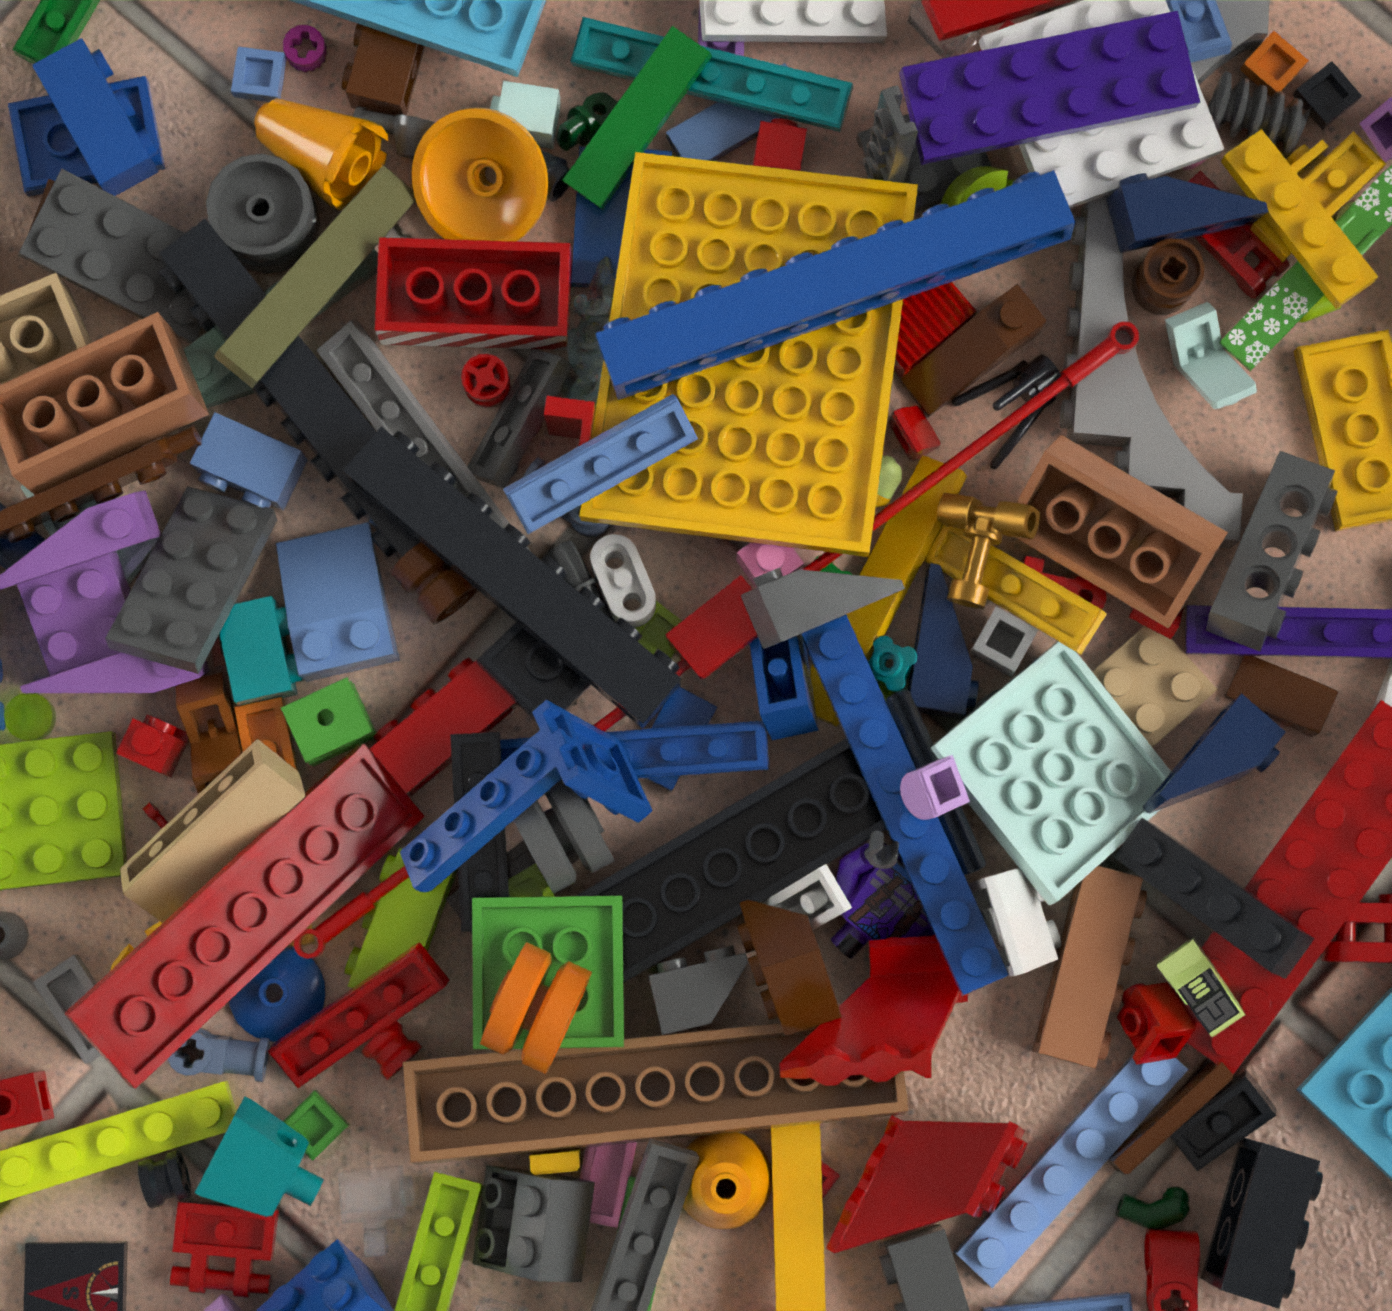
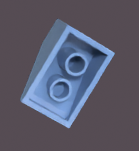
M369 522L276 543L292 647L298 674L306 682L400 661L374 541L370 536L372 531Z

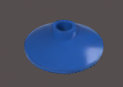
M288 945L229 1001L231 1012L238 1024L250 1035L259 1039L269 1038L270 1041L276 1042L323 1009L326 997L324 977L313 959L299 956L294 947ZM273 983L280 985L283 990L282 998L275 1003L269 1001L266 997V989Z

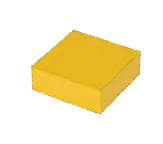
M580 1148L531 1153L529 1155L530 1172L533 1175L578 1171L582 1166Z

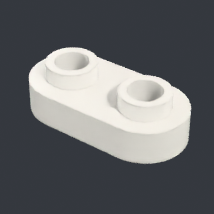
M611 534L600 538L592 547L590 561L593 574L597 578L598 586L610 615L616 622L621 617L633 627L644 625L654 615L656 597L636 546L630 539L618 534ZM611 558H619L624 562L617 569L609 568L606 565ZM630 599H636L641 603L640 607L633 611L627 610L623 605Z

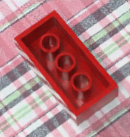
M379 237L375 333L381 345L569 350L572 279L570 243Z

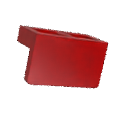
M546 396L544 418L548 434L580 439L579 446L591 440L596 411L595 402Z
M742 575L665 634L670 648L680 660L683 658L700 679L706 678L758 637L740 596L753 590Z

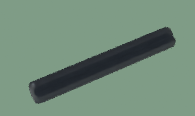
M901 690L888 696L886 704L915 768L918 769L938 760L931 749L933 742L911 693L908 690ZM959 806L938 816L963 874L969 875L985 867L986 861L962 807Z

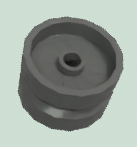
M262 153L241 156L224 166L211 182L206 200L208 221L244 268L265 274L286 271L293 267L317 240L320 228L318 207L299 171L282 158Z
M562 779L545 793L552 808L543 812L539 802L536 800L513 820L553 894L576 883L577 873L566 854L570 850L575 849L585 869L592 873L615 861L601 835L604 829L588 799L578 796L572 788L564 785Z

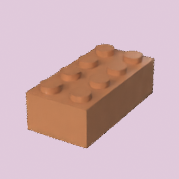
M158 312L0 385V444L12 476L34 495L209 415L179 337Z
M1060 435L1044 451L1016 502L1033 506L1040 512V519L1033 540L1015 538L1168 629L1184 607L1228 534L1227 531L1063 435Z

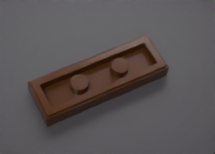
M1211 1061L1136 1129L1107 1161L1116 1171L1129 1175L1233 1079L1231 1071L1222 1062L1215 1064Z

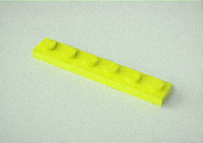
M228 1080L0 1151V1203L225 1133L237 1112Z

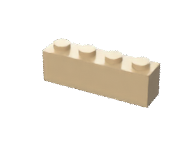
M260 740L254 741L120 868L123 895L163 923L258 835L285 816L305 797L299 771Z

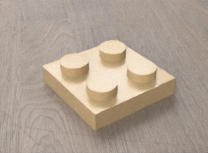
M1143 626L1092 671L1152 748L1218 690L1173 639H1169L1146 626Z

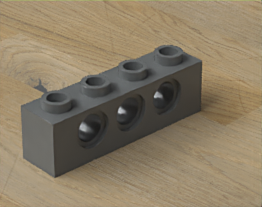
M1283 451L1279 452L1211 607L1206 626L1207 632L1260 652L1267 636L1276 639L1286 615V611L1279 609L1284 595L1291 598L1294 597L1304 571L1296 568L1301 555L1311 557L1321 533L1320 530L1313 527L1319 515L1328 517L1338 491L1330 488L1335 470ZM1294 508L1298 510L1302 514V516H1288L1282 511V509ZM1270 547L1278 548L1285 553V556L1272 557L1264 549ZM1253 587L1261 588L1269 596L1256 598L1251 596L1246 590Z

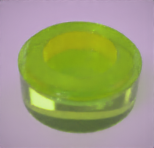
M21 693L12 698L7 704L4 712V721L9 732L15 737L25 741L40 740L48 736L53 730L56 723V711L53 704L44 696L37 693Z

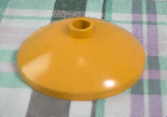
M467 108L442 117L423 135L413 158L412 188L421 214L432 229L442 238L452 240L518 241L530 232L543 212L548 193V173L543 154L537 142L519 122L497 110ZM487 167L495 171V183H490L486 179L485 171Z

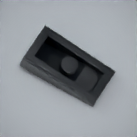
M1245 1070L1223 1087L1170 1137L1196 1171H1199L1276 1116V1107L1251 1074Z

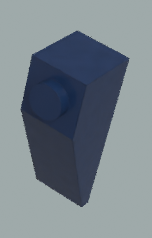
M1146 173L1122 179L1119 181L1120 187L1106 198L1120 253L1151 247L1157 242L1168 238L1183 240L1251 225L1269 212L1266 202L1168 176L1148 180Z
M930 563L925 574L914 643L917 662L913 665L909 676L907 690L911 693L919 713L961 719L966 715V708H975L979 681L971 680L973 666L953 603L947 600L949 591L941 566Z
M1243 694L1239 695L1222 709L1142 808L1150 814L1240 780L1254 769L1262 773L1279 755L1280 751L1274 746L1286 731Z

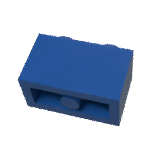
M801 634L763 649L759 638H755L750 642L758 706L760 716L771 740L819 731L807 650Z

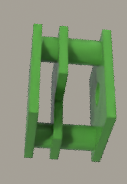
M348 677L281 707L305 763H309L312 767L343 754L358 744H364L373 740V736L376 734V730L355 684L349 681Z

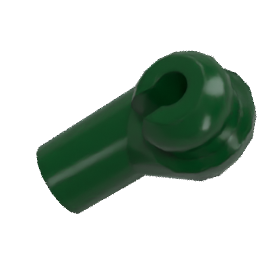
M1177 1186L1167 1188L1161 1199L1150 1204L1123 1193L1118 1202L1115 1216L1146 1229L1162 1230L1184 1221L1190 1211L1188 1205L1190 1197L1183 1188Z

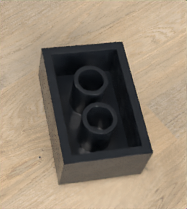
M1247 1138L1241 1140L1237 1147L1200 1279L1222 1291L1279 1309L1282 1298L1288 1299L1294 1286L1295 1270L1291 1269L1295 1251L1296 1249L1301 1250L1308 1236L1309 1222L1304 1220L1309 1200L1315 1201L1321 1189L1323 1174L1318 1171L1320 1161Z

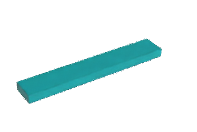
M582 17L570 62L575 67L633 81L664 36ZM704 47L711 53L712 57L686 94L841 132L853 91V83Z

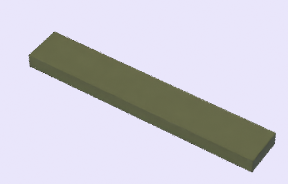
M383 165L225 341L214 357L248 386L253 388L379 244V237H385L416 202L413 190Z

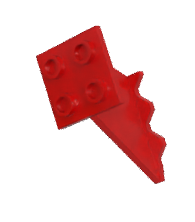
M935 935L869 940L870 977L839 1006L842 1017L820 1024L779 1063L780 1078H811L825 1086L838 1085L849 1076L860 1074L875 1082H886L901 1071H913L925 1078H932V1053L955 1003L968 1002V994L961 996Z
M891 1115L879 1144L866 1163L857 1187L843 1208L839 1222L826 1249L833 1253H838L965 1213L978 1218L982 1217L984 1211L993 1213L1006 1188L999 1184V1181L1007 1166L1016 1169L1027 1148L1028 1143L1021 1139L1025 1130L1011 1121L1009 1123L903 1121Z

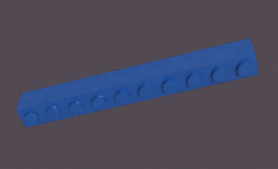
M1053 170L1042 175L1039 172H1030L1018 177L1011 186L997 191L994 188L979 190L970 195L966 202L949 207L948 204L934 206L926 210L921 218L904 223L902 220H895L884 224L878 228L876 234L858 239L856 236L841 239L831 246V250L814 256L810 252L798 254L790 258L785 263L786 266L768 272L767 269L753 270L740 278V282L724 288L721 285L708 286L698 291L694 295L695 298L676 304L675 301L660 303L651 308L648 315L633 320L628 317L615 319L607 323L603 330L595 333L617 399L620 400L1071 240L1075 220L1055 171Z

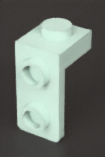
M1209 302L1165 319L1174 366L1213 409L1233 405L1257 392L1256 382L1219 344L1222 339L1217 312Z

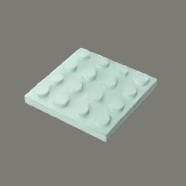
M1060 642L1052 645L931 747L938 759L953 755L970 800L968 804L1048 905L1058 902L1122 845L1141 818L1149 820L1158 812L1155 811L1149 814L1142 806L1171 772L1078 653Z

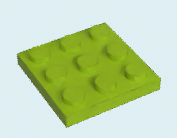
M108 731L0 744V891L121 877L120 868L127 862L115 732Z

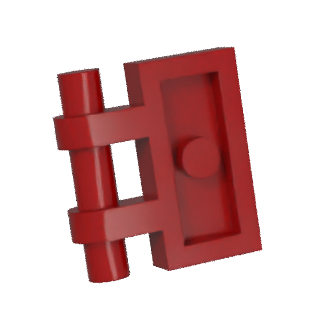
M178 1201L172 1252L192 1254L190 1267L172 1266L170 1285L188 1287L191 1293L205 1294L207 1289L233 1291L234 1297L249 1298L251 1293L269 1295L272 1275L253 1273L254 1260L271 1261L274 1259L279 1209H276L272 1216L265 1217L227 1204ZM210 1256L236 1258L235 1271L209 1269Z

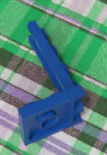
M545 700L532 712L540 730L400 851L413 888L420 892L433 890L561 779L564 785L572 788L581 798L587 799L589 797L603 804L614 815L620 813L638 823L642 821L653 810L620 740L552 702Z

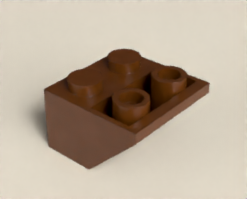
M752 900L740 902L745 922L736 926L745 952L756 951L757 955L747 959L757 987L766 984L768 986L767 990L760 992L768 1019L772 1020L779 1017L786 1037L842 1017L808 916Z

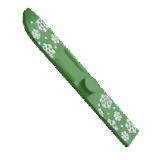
M1392 165L1336 221V224L1361 255L1392 225ZM1297 261L1226 334L1219 344L1247 370L1251 371L1324 296V293Z

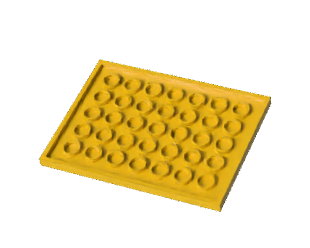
M635 152L609 322L623 317L633 320L648 315L651 308L663 302L675 301L676 304L693 299L698 291L708 286L721 285L724 288L738 283L743 275L753 270L767 269L769 272L786 266L785 263L798 254L807 252L812 253L813 256L831 250V246L834 243L847 237L865 238L876 234L878 228L895 220H902L904 223L913 221L918 184ZM903 299L620 400L617 399L603 360L591 439L672 394L678 398L698 439L581 504L580 520L869 557Z

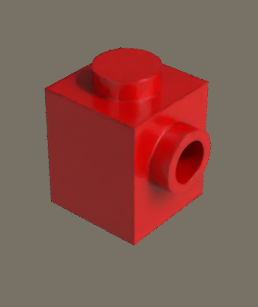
M45 1071L32 1072L0 1080V1131L55 1118Z

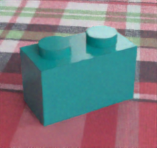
M272 596L234 604L219 633L234 703L241 706L279 697L287 698L298 695L295 682L303 681V678L298 674L294 653L289 654L286 636L290 635L286 608H279L278 602Z

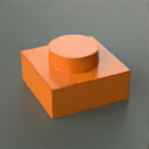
M1273 30L1243 63L1240 71L1258 86L1260 84L1267 86V94L1272 97L1277 91L1282 92L1306 66L1309 60Z

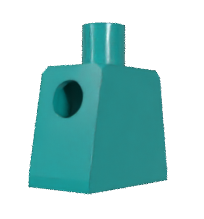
M244 1096L195 1194L269 1217L274 1214L284 1193L311 1206L324 1179L299 1167L308 1147V1140L255 1101Z

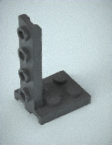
M892 86L881 91L877 110L874 111L875 120L873 126L868 130L858 133L856 140L865 154L863 164L869 179L918 184L914 213L916 214L941 204L950 184L962 173L972 168L981 166L992 167L986 152L921 165L915 142L918 130L915 123L910 122L909 114L902 115L900 105L903 95L899 86Z

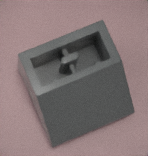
M729 946L704 952L705 963L687 967L686 959L683 957L656 964L658 974L650 975L649 981L662 1035L712 1023L748 964L746 953L735 955L734 947Z
M486 1165L473 1264L539 1282H582L595 1182L559 1174L533 1175L529 1170Z

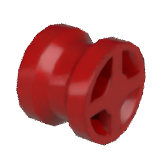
M488 353L478 354L470 358L463 367L461 373L462 385L468 399L472 403L483 408H492L503 403L511 389L508 370L502 360ZM493 386L495 387V389L492 387L489 389H484V387Z
M397 1020L379 1032L360 1053L366 1059L375 1060L380 1066V1074L388 1081L403 1068V1062L410 1061L423 1046L417 1040H409L403 1033V1025Z

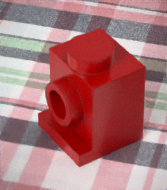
M147 714L143 722L132 718L116 754L172 778L189 742L186 731Z
M1168 982L1150 985L1138 983L1130 986L1123 992L1121 1001L1124 1006L1117 1015V1019L1136 1049L1132 1056L1136 1065L1176 1058L1196 1027Z

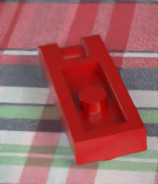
M1201 170L1188 181L1220 190ZM1253 223L1247 226L1194 237L1236 280L1239 288L1253 299L1257 298L1266 289L1265 283L1272 276L1279 277L1290 266L1288 259L1282 262L1250 230ZM1250 252H1253L1260 260V263L1254 269L1244 260Z

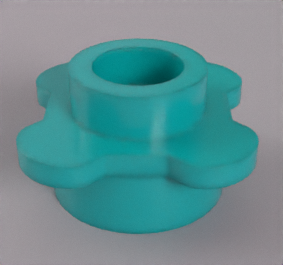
M880 636L874 641V652L867 662L875 679L886 683L889 690L899 691L904 688L906 680L912 672L913 665L917 662V653L910 646L902 648L893 644L890 637ZM888 659L893 660V666L890 668L886 667Z

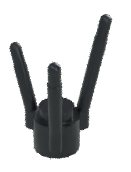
M1039 354L1029 363L1022 360L1011 370L953 398L952 405L960 406L1014 380V388L993 403V409L999 411L1019 396L1024 401H1029L1060 378L1061 373L1048 357ZM1056 396L1021 421L990 462L991 469H997L1043 410L1056 400Z

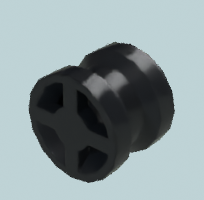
M179 1150L167 1153L163 1160L157 1162L152 1159L138 1162L141 1190L150 1209L162 1206L165 1200L174 1197L178 1200H183L191 1197L192 1189L189 1172Z

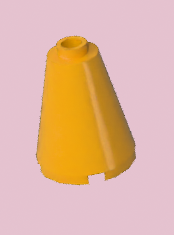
M280 98L263 104L255 115L254 126L257 139L276 157L282 158L295 167L307 186L329 206L338 211H343L347 204L351 202L386 163L387 153L380 149L381 138L388 141V134L381 125L373 121Z
M739 1132L699 1136L685 1148L696 1151L700 1157L683 1204L685 1211L694 1220L714 1229H733L749 1223L760 1214L771 1194L772 1170L766 1154L754 1140ZM722 1179H730L735 1183V1189L729 1193L721 1194L716 1192V1185Z

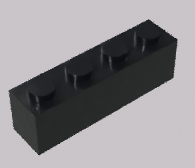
M1141 818L1114 856L1126 867L1257 963L1280 977L1287 978L1315 939L1166 831L1144 818Z

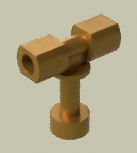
M943 493L938 505L937 520L946 527L965 529L963 535L972 539L962 580H951L947 600L968 608L984 609L989 589L982 586L981 581L991 544L1000 545L1003 535L1033 540L1038 529L1040 512L1027 504L999 501L997 507L984 506L982 502L972 496Z

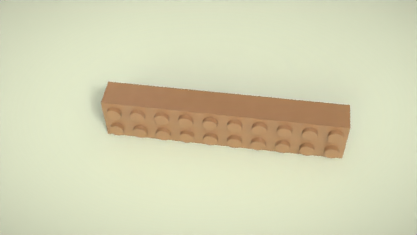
M781 1023L624 1039V1047L559 1048L546 1074L522 1064V1050L509 1051L504 1055L495 1052L403 1062L410 1163L424 1165L649 1141V1138L665 1140L904 1115L909 1111L904 1071H901L886 1082H875L861 1074L851 1075L835 1086H825L811 1078H780L779 1063L819 1026L817 1025L785 1037Z

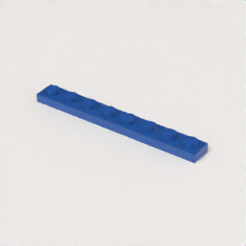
M847 615L801 633L804 645L893 842H899L898 855L961 996L1009 975L938 817L928 820L918 819L909 812L903 802L900 791L902 778L907 773L916 770Z

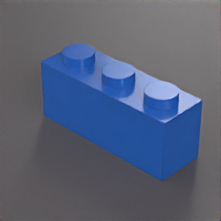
M81 38L32 65L104 191L116 196L159 172L151 158L159 152L145 128L137 132L134 129L129 117L135 115L136 112L122 88L113 92L106 78L114 75L100 49L91 53Z

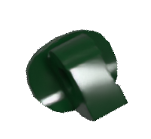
M598 92L588 96L582 106L576 105L571 108L567 114V121L559 126L556 140L563 150L568 151L578 143L582 146L588 145L618 101L608 95V93Z

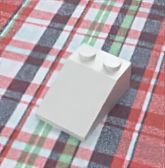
M1020 868L968 883L1008 971V976H1017L1058 960L1055 949L1061 947V940L1053 919L1046 921L1040 903L1045 900Z

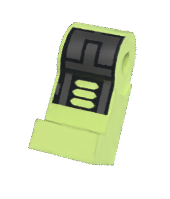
M1195 937L1157 962L1156 966L1167 981L1171 983L1183 1002L1189 1005L1211 1037H1214L1245 1016L1238 1001Z

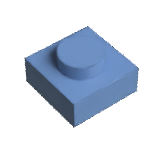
M238 47L231 86L233 97L270 102L276 98L281 99L287 61L284 52Z

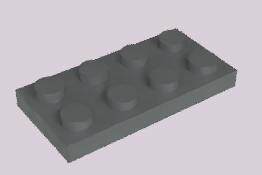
M61 168L18 256L53 274L57 273L59 277L141 319L158 312L176 332L178 337L190 344L196 340L202 328L189 310L195 305L184 290L179 294H175L159 273L165 267L162 264L159 253L185 233Z
M187 486L105 637L109 649L199 674L277 522L275 510L268 507L261 508L249 502Z

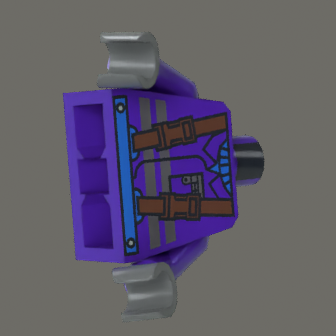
M873 831L870 835L869 843L860 846L842 857L839 861L836 881L852 908L841 914L847 922L835 933L831 941L850 959L869 940L934 935L898 855L899 842L894 841L891 845H887L883 842L884 834L880 831Z

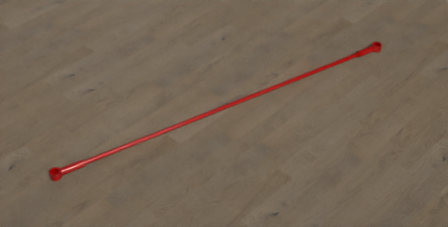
M1127 321L1115 324L1105 340L1061 372L1060 378L874 516L873 531L1066 387H1074L1116 354L1130 352L1139 340V332L1136 326ZM1117 331L1127 332L1131 337V343L1127 345L1120 344L1115 338V333ZM825 552L802 570L821 571L842 554ZM683 658L677 662L680 668L676 674L680 676L691 668ZM615 708L593 726L605 732L626 715L618 708ZM405 866L367 894L365 892L359 894L314 929H305L294 939L296 953L307 959L320 956L329 941L374 909L375 902L409 878ZM308 934H313L318 939V948L313 953L305 952L301 945L303 938Z

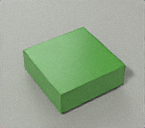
M314 1090L283 1121L308 1140L309 1144L305 1153L312 1161L350 1125L318 1090Z

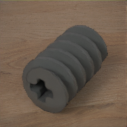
M1225 71L1221 75L1208 105L1217 131L1225 122H1229L1231 138L1234 139L1245 128L1248 129V139L1262 129L1274 145L1279 141L1283 142L1282 155L1284 158H1287L1295 149L1302 135L1311 107L1302 114V99L1295 97L1284 108L1285 94L1281 91H1277L1267 101V86L1261 84L1250 95L1249 80L1246 78H1242L1234 88H1231L1232 74Z

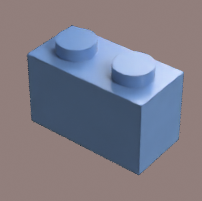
M214 412L202 436V445H198L190 464L201 474L198 479L201 483L225 493L227 486L244 493L242 501L261 508H270L272 505L284 511L308 460L301 450Z

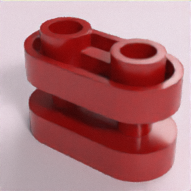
M1378 894V903L1359 902L1336 933V941H1331L1321 954V961L1392 963V894ZM1356 924L1384 925V942H1356Z

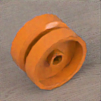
M526 942L512 969L507 971L489 1011L491 1015L482 1035L480 1045L504 1055L514 1048L523 1029L528 1030L529 1034L521 1052L522 1064L546 1074L571 1024L592 971L568 961L560 966L550 987L544 985V982L552 964L551 953Z

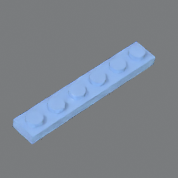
M1133 1053L1000 1200L993 1213L989 1212L954 1253L993 1288L1189 1070L1177 1058L1136 1065L1132 1058Z

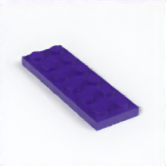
M1178 11L904 66L899 72L910 122H914L918 130L915 142L921 165L1196 108L1200 103Z

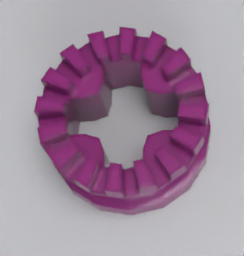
M297 25L285 34L283 51L290 66L294 67L297 71L301 70L307 73L308 71H315L316 68L322 66L323 62L325 63L327 47L321 33L315 27ZM303 38L306 40L310 38L311 44L316 48V51L310 50L307 52L306 58H300L297 49L294 47L295 45H301Z

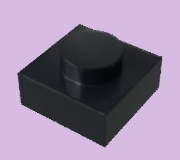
M1333 61L1313 75L1293 93L1294 98L1302 99V107L1305 111L1311 107L1309 115L1322 130L1355 105L1362 97Z

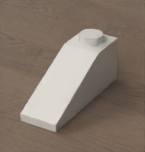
M826 864L762 902L763 904L807 915L812 930L852 908Z

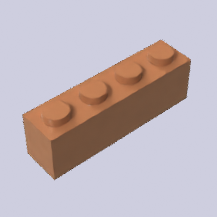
M1097 866L1073 888L1060 938L1061 947L1057 950L1058 960L1054 962L1032 1052L1096 1069L1098 1060L1104 1061L1106 1059L1111 1043V1032L1105 1031L1110 1012L1117 1013L1123 995V985L1117 984L1121 966H1128L1130 964L1135 947V938L1129 937L1133 918H1141L1146 904L1147 891L1141 890L1143 878Z

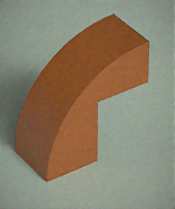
M223 672L176 685V707L191 743L192 780L198 794L243 753L235 709Z

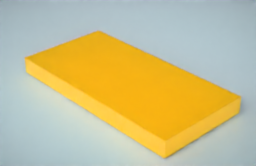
M1389 329L1297 347L1293 352L1319 464L1335 470L1330 485L1331 489L1338 491L1331 508L1335 532L1392 521V342Z

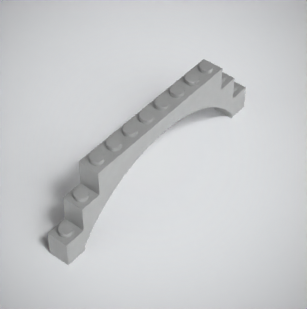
M1216 0L1231 39L1232 47L1229 54L1191 63L1199 85L1215 70L1244 50H1256L1263 43L1268 35L1270 0ZM1111 194L1082 204L1081 217H1074L1075 226L1071 240L1072 245H1079L1078 262H1072L1070 266L1069 290L1076 291L1075 308L1068 309L1066 318V336H1073L1072 354L1066 353L1063 370L1105 340L1115 324L1122 321L1128 322L1124 298L1123 253H1120L1106 201V198ZM1117 331L1115 333V338L1120 344L1127 345L1131 343V337L1127 332ZM1135 346L1128 353L1116 354L1074 387H1070L1069 400L1062 401L1060 411V428H1067L1068 439L1077 444L1123 447L1122 451H1116L1114 466L1163 495L1176 498V502L1227 531L1228 534L1219 548L1230 549L1240 541L1243 493H1230L1197 461L1176 435L1154 398L1141 369Z

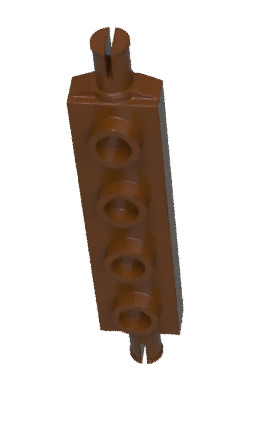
M191 426L171 437L165 436L161 440L151 442L1 510L0 538L8 539L10 543L25 540L37 533L35 526L48 520H52L54 524L67 521L80 514L79 506L95 500L96 504H101L123 495L122 487L137 480L140 485L164 477L167 474L165 468L178 462V454L197 445H202L198 431L194 426Z

